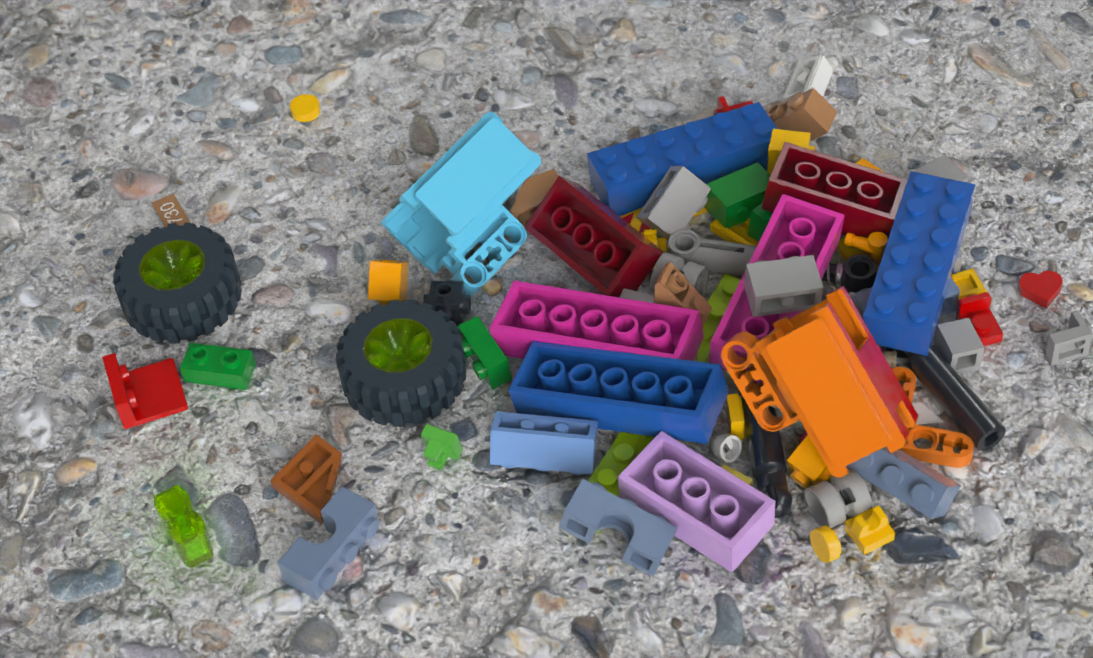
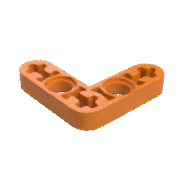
M906 367L892 368L898 381L905 382L902 388L912 404L916 388L914 372ZM916 424L913 429L912 427L907 428L909 436L904 447L900 449L922 462L961 468L971 462L974 443L969 436L960 432ZM924 438L929 440L932 446L921 449L916 447L913 442L916 439ZM939 443H943L942 451L938 450ZM960 447V453H954V448Z

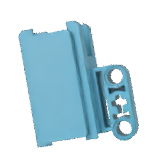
M487 112L399 198L400 203L381 221V224L423 266L435 274L444 265L454 274L451 281L463 282L465 295H470L471 297L526 241V229L503 204L541 165V157L535 151L531 152L502 124L503 120L494 112ZM504 235H507L508 237H510V239L512 240V243L508 242V241L504 238ZM476 244H483L468 260L465 259V255ZM488 257L491 262L485 267L481 262ZM464 275L470 276L474 284L469 283Z

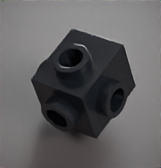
M450 280L431 281L429 294H424L423 304L427 303L435 306L436 312L439 310L445 312L457 327L464 323L466 314H470L471 296L465 295L464 283Z

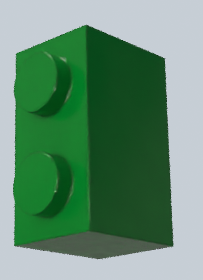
M757 162L706 184L711 190L706 196L708 200L704 208L724 228L742 224L750 218L751 210L763 202L771 175Z

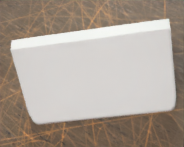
M824 55L798 61L782 99L783 103L788 101L794 94L798 92L804 93L813 87L822 97L824 96L833 73L832 67Z

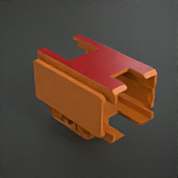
M844 286L827 294L826 300L793 316L790 320L785 316L774 322L773 326L775 329L760 339H757L749 332L735 334L721 351V358L726 369L759 425L767 431L775 432L800 420L831 475L838 478L849 474L847 465L886 446L890 453L903 448L909 436L907 428L912 427L913 429L918 420L917 412ZM734 345L744 347L747 351V357L738 356L735 353ZM751 363L754 364V367H752V365H751V366L748 368V370H746V368H747ZM753 379H754V380H760V379H761L764 384H762L761 382L755 384V382L753 381ZM769 406L778 407L782 411L783 417L772 415L769 411Z

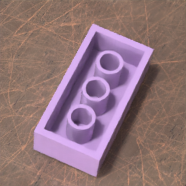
M662 431L618 476L619 498L629 499L646 512L666 518L670 524L678 528L674 535L675 537L730 572H733L775 525V500Z

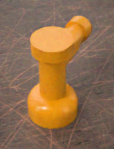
M848 232L844 245L854 246L860 250L870 252L868 256L875 260L878 272L888 237L882 232H873L868 238L855 236V234Z

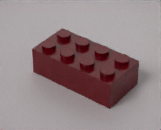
M785 142L769 178L761 209L773 213L782 194L844 214L841 235L846 236L849 232L855 234V236L868 238L873 232H882L889 239L908 180Z
M558 176L524 227L607 296L620 298L624 288L637 291L664 252L580 184Z

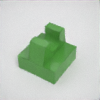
M426 424L421 437L426 446L423 456L429 459L427 462L428 466L441 470L448 457L458 461L463 447L457 434Z

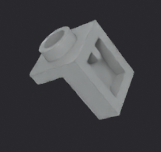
M1079 311L1071 312L1068 329H1061L1049 334L1045 357L1051 366L1089 354L1091 340H1093V329L1088 321H1084Z

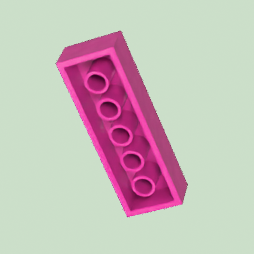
M782 194L749 264L761 260L772 261L787 259L792 256L813 255L822 280L839 243L845 215ZM745 272L710 344L708 363L721 364L722 369L727 372L728 370L721 358V351L735 334L749 332L757 339H760L775 329L773 326L774 322L785 316L790 320L793 316L805 311L753 317L744 288ZM734 345L735 353L740 357L746 358L747 351L740 345ZM751 363V364L746 368V370H748V368H749L751 365H752V367H754V364ZM753 379V381H755V382H757V383L761 382L762 384H764L761 379H760V380H754V379Z
M513 281L490 326L491 335L504 355L521 359L525 358L532 341L694 361L704 338L699 310L520 281Z

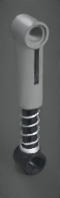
M691 230L676 231L670 236L668 243L669 253L682 257L685 264L693 261L708 267L709 272L743 276L746 264H749L757 247L754 245L699 238L698 234ZM856 254L850 256L845 262L829 263L821 281H827L830 286L833 284L837 287L844 286L847 293H857L864 288L873 287L877 275V264L868 255Z

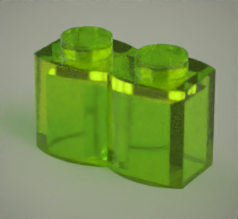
M175 485L154 495V505L166 535L173 541L180 560L187 567L193 568L213 558L214 550L204 521L194 510L191 499L185 489Z

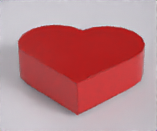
M1043 271L1040 274L1026 273L1019 280L1018 291L1026 299L1047 309L1060 293L1063 280L1061 275L1054 271Z

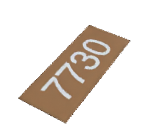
M174 194L151 203L165 227H168L167 224L177 223L178 225H184L185 222L191 223Z

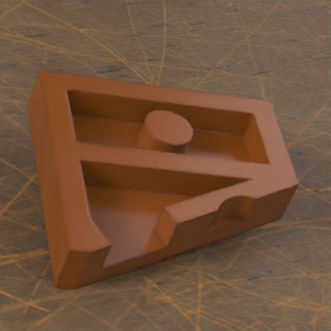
M316 434L271 479V487L322 524L321 510L331 500L342 463V453Z

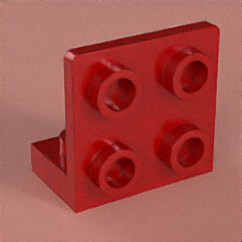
M115 353L102 357L115 407L124 430L188 409L173 358L128 371L126 364L119 365Z

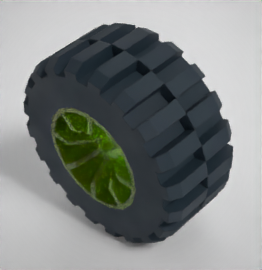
M185 222L184 225L170 223L167 224L168 227L161 229L157 226L150 229V233L145 236L142 233L136 237L133 245L128 244L122 252L123 257L120 256L115 265L116 270L113 273V283L126 320L140 335L147 338L150 336L151 340L162 343L164 340H168L169 343L176 344L180 343V340L186 339L188 342L198 340L197 337L205 334V336H208L215 331L214 328L216 326L222 327L228 321V314L232 315L238 306L237 302L241 298L242 283L232 249L225 242L224 237L202 225L198 228L194 223Z
M399 300L389 301L390 304L381 306V304L372 306L370 312L365 313L363 311L356 316L355 323L350 322L343 331L344 336L342 335L339 338L337 344L336 364L344 395L347 397L349 405L354 410L359 411V415L367 420L374 418L375 423L387 426L388 423H394V427H405L406 423L413 422L415 426L423 424V420L426 418L434 419L441 415V409L445 408L447 410L455 402V397L461 394L467 373L462 338L457 325L450 320V317L441 310L436 312L435 306L427 303L419 305L416 300H407V303H399Z

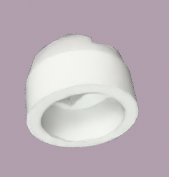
M723 433L717 435L715 440L712 441L711 450L718 459L730 463L739 457L742 443L737 436ZM723 447L728 450L726 453L723 451Z

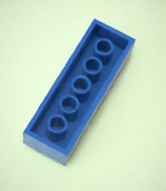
M760 102L748 104L741 108L718 113L714 116L688 122L684 125L661 130L657 133L587 153L590 182L603 204L618 216L644 207L671 166L685 167L705 184L757 162L768 171L769 144L772 131L777 129V127Z
M913 171L910 172L863 314V321L877 345L928 356L970 217L975 184Z
M532 341L508 392L516 413L594 420L598 421V429L656 437L662 431L675 440L707 444L728 395V388L721 364Z

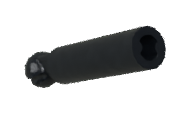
M933 345L930 346L928 356L904 351L909 357L907 362L908 368L914 372L916 378L962 432L972 439L974 446L979 451L989 450L1002 440L1006 432L1005 427Z
M738 389L745 420L744 429L751 469L756 480L757 490L775 500V518H781L791 510L792 495L787 484V466L780 430L773 432L763 429ZM769 406L770 413L777 417L776 408Z

